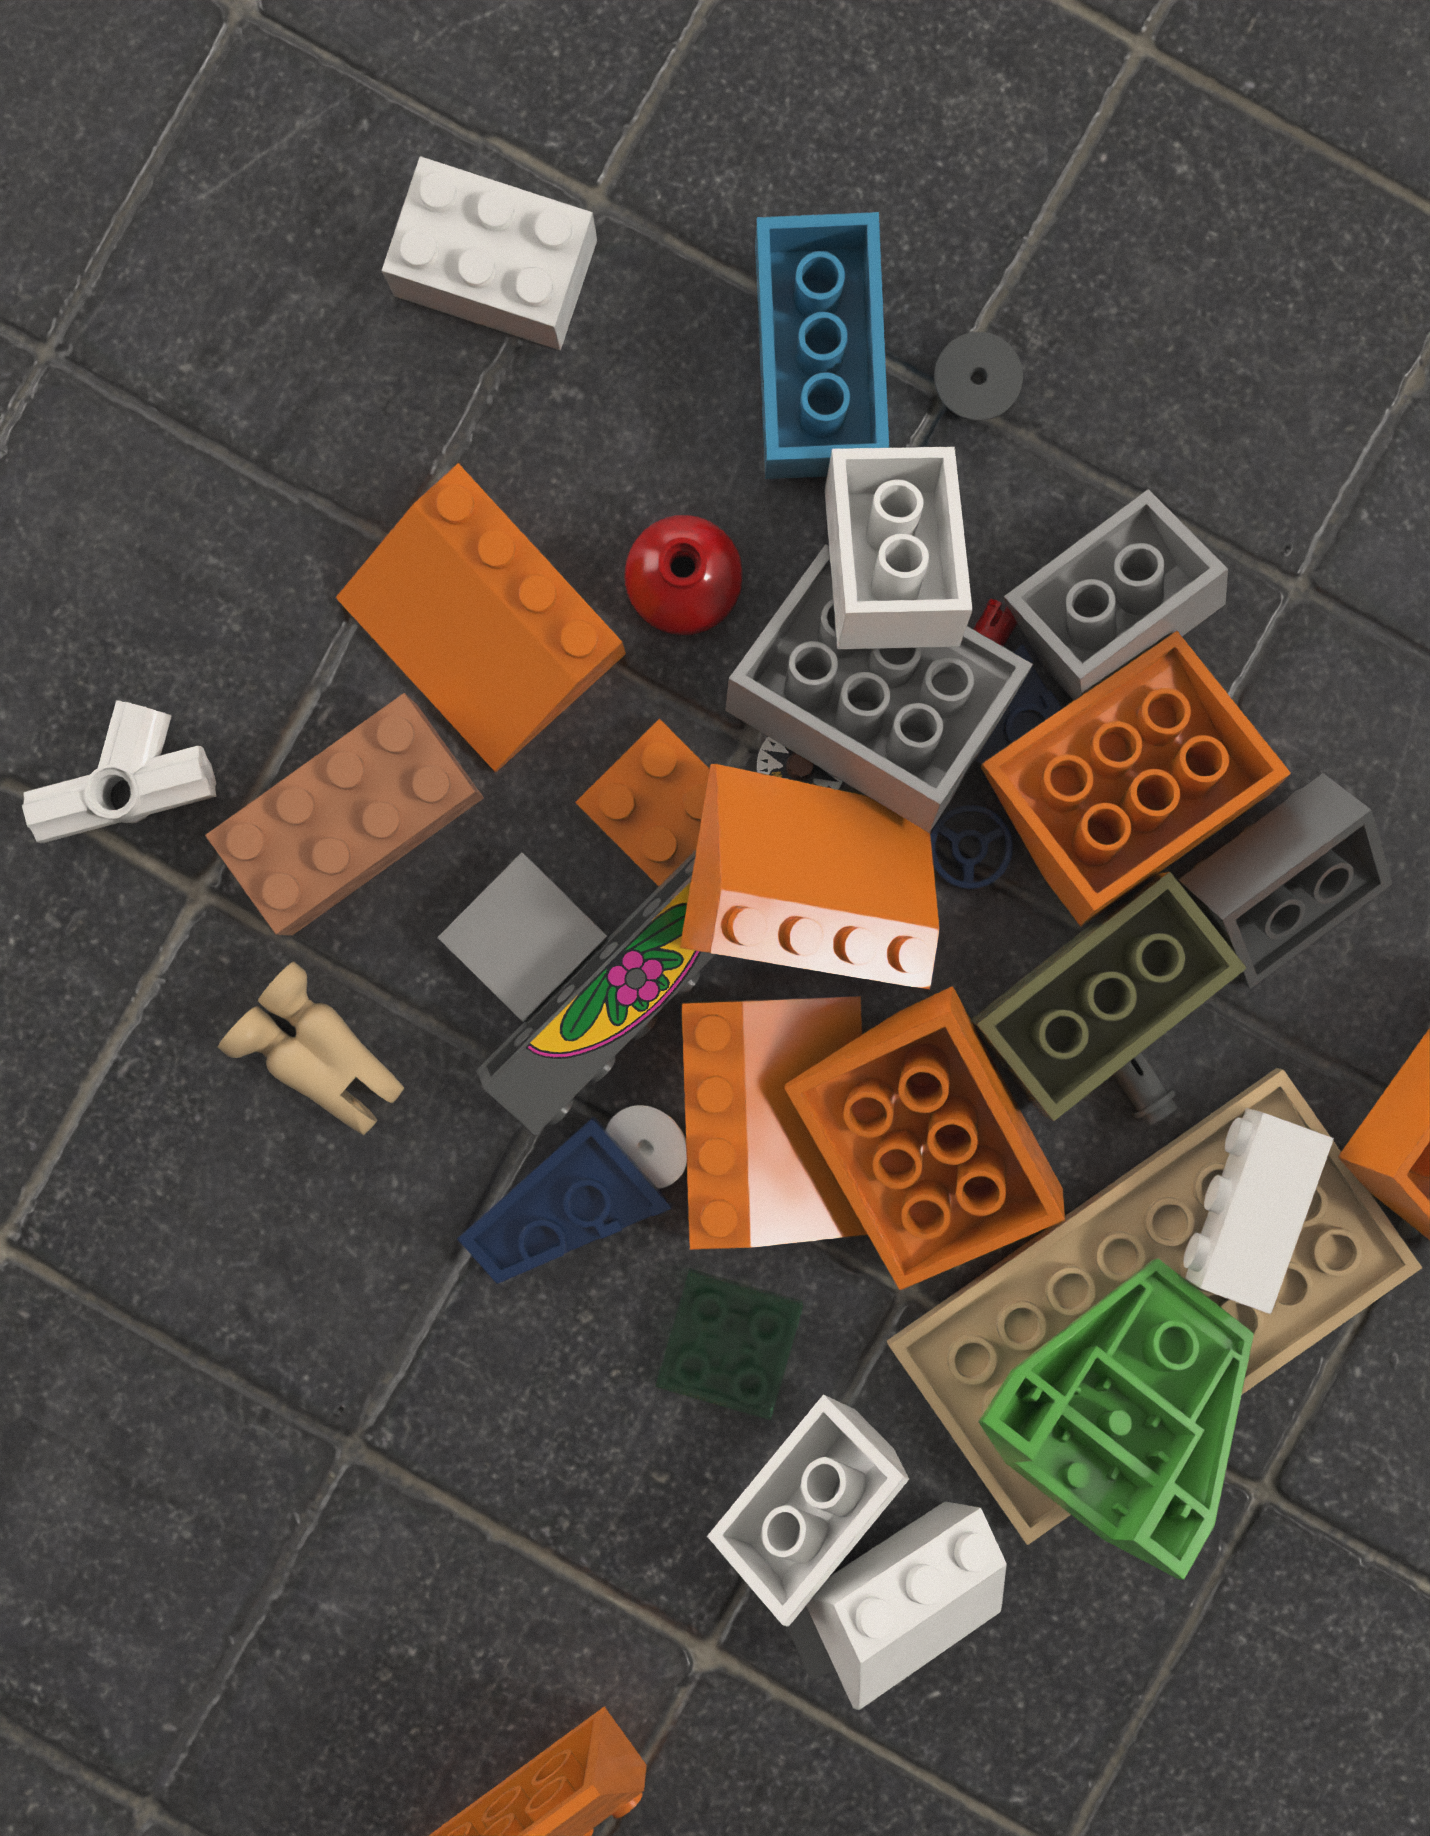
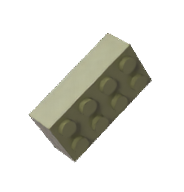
M1165 872L1156 874L1129 893L971 1018V1021L983 1043L1040 1115L1055 1121L1247 968L1172 873Z

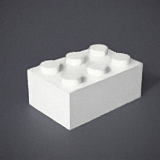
M420 156L381 271L395 297L561 351L597 243L593 212Z
M955 447L832 449L825 485V502L837 649L960 647L972 613V602Z

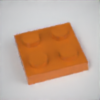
M659 718L575 803L660 886L697 849L710 769Z

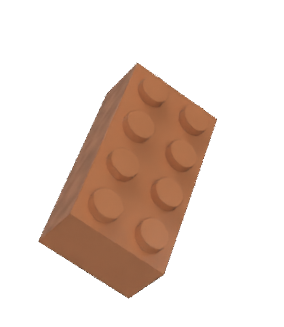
M403 693L205 836L276 935H294L484 799V797L418 705Z

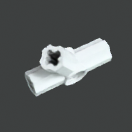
M116 700L98 769L87 776L24 792L22 809L26 824L32 831L36 842L46 843L120 822L137 823L150 814L216 797V780L212 765L205 754L204 748L195 746L161 755L171 715ZM126 780L130 786L131 795L127 804L116 810L111 803L110 794L116 783Z

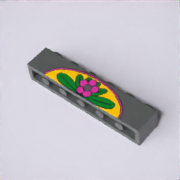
M696 850L476 1070L484 1090L535 1136L546 1125H555L563 1119L572 1107V1098L588 1082L596 1083L601 1080L613 1067L616 1059L615 1055L631 1039L636 1041L645 1036L655 1025L658 1018L657 1013L673 997L679 998L689 992L700 977L699 971L715 955L720 956L719 954L680 948Z

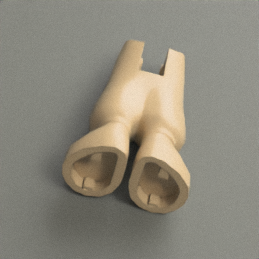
M292 962L269 984L258 999V1002L269 1012L290 1022L296 1029V1036L288 1035L265 1011L256 1006L238 1020L224 1036L218 1048L231 1058H240L254 1052L262 1053L267 1058V1069L275 1078L307 1096L343 1123L365 1135L377 1122V1118L361 1101L345 1090L349 1084L357 1077L371 1091L390 1103H393L399 1097L404 1087L359 1041L332 1007L324 1003H313L309 1000L307 996V974L298 964Z

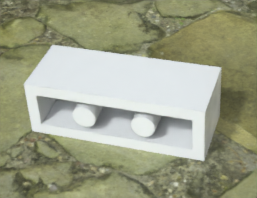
M1246 1108L1243 1118H1236L1228 1131L1225 1151L1230 1154L1222 1176L1216 1175L1206 1192L1204 1207L1209 1212L1201 1234L1195 1233L1187 1245L1184 1255V1267L1188 1268L1185 1279L1200 1289L1271 1314L1334 1138L1272 1115Z

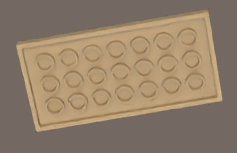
M1276 1068L1065 1215L1064 1221L1045 1229L887 1340L895 1356L1027 1545L1071 1514L1008 1466L978 1421L1013 1368L1149 1262L1158 1258L1185 1279L1188 1268L1184 1267V1255L1187 1245L1195 1233L1201 1234L1209 1212L1204 1207L1206 1192L1212 1179L1216 1175L1222 1176L1230 1154L1225 1151L1228 1131L1236 1118H1243L1246 1108L1272 1115L1330 1137L1283 1069ZM1334 1141L1332 1142L1271 1314L1200 1289L1188 1281L1254 1333L1242 1394L1422 1269L1420 1263L1370 1192L1338 1158L1341 1151Z

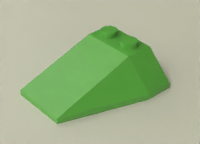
M1157 1258L1145 1265L1013 1368L978 1423L1008 1466L1097 1536L1177 1579L1184 1580L1215 1526L1254 1333Z

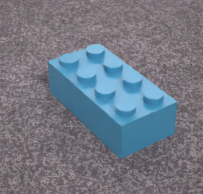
M879 212L757 217L755 254L765 479L826 477L832 449L889 448Z

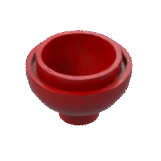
M675 515L653 523L639 535L628 553L624 578L630 602L637 613L648 624L670 634L693 635L715 627L733 610L742 589L743 568L735 544L721 528L697 516ZM686 557L692 560L695 565L693 574L684 578L675 576L672 573L671 566L677 558Z

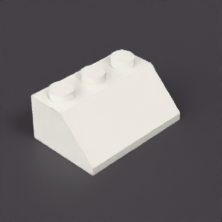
M823 1394L707 1537L779 1622L789 1627L908 1482L909 1478L894 1448L855 1409Z
M943 1502L832 1574L807 1603L808 1611L854 1709H862L1001 1612L1007 1563L980 1507Z

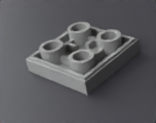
M521 852L437 938L524 1022L608 936L543 871Z

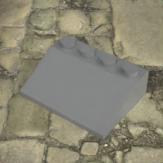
M825 544L729 677L725 711L930 833L962 784L1033 664L968 626L964 632L960 647L837 649L829 546Z

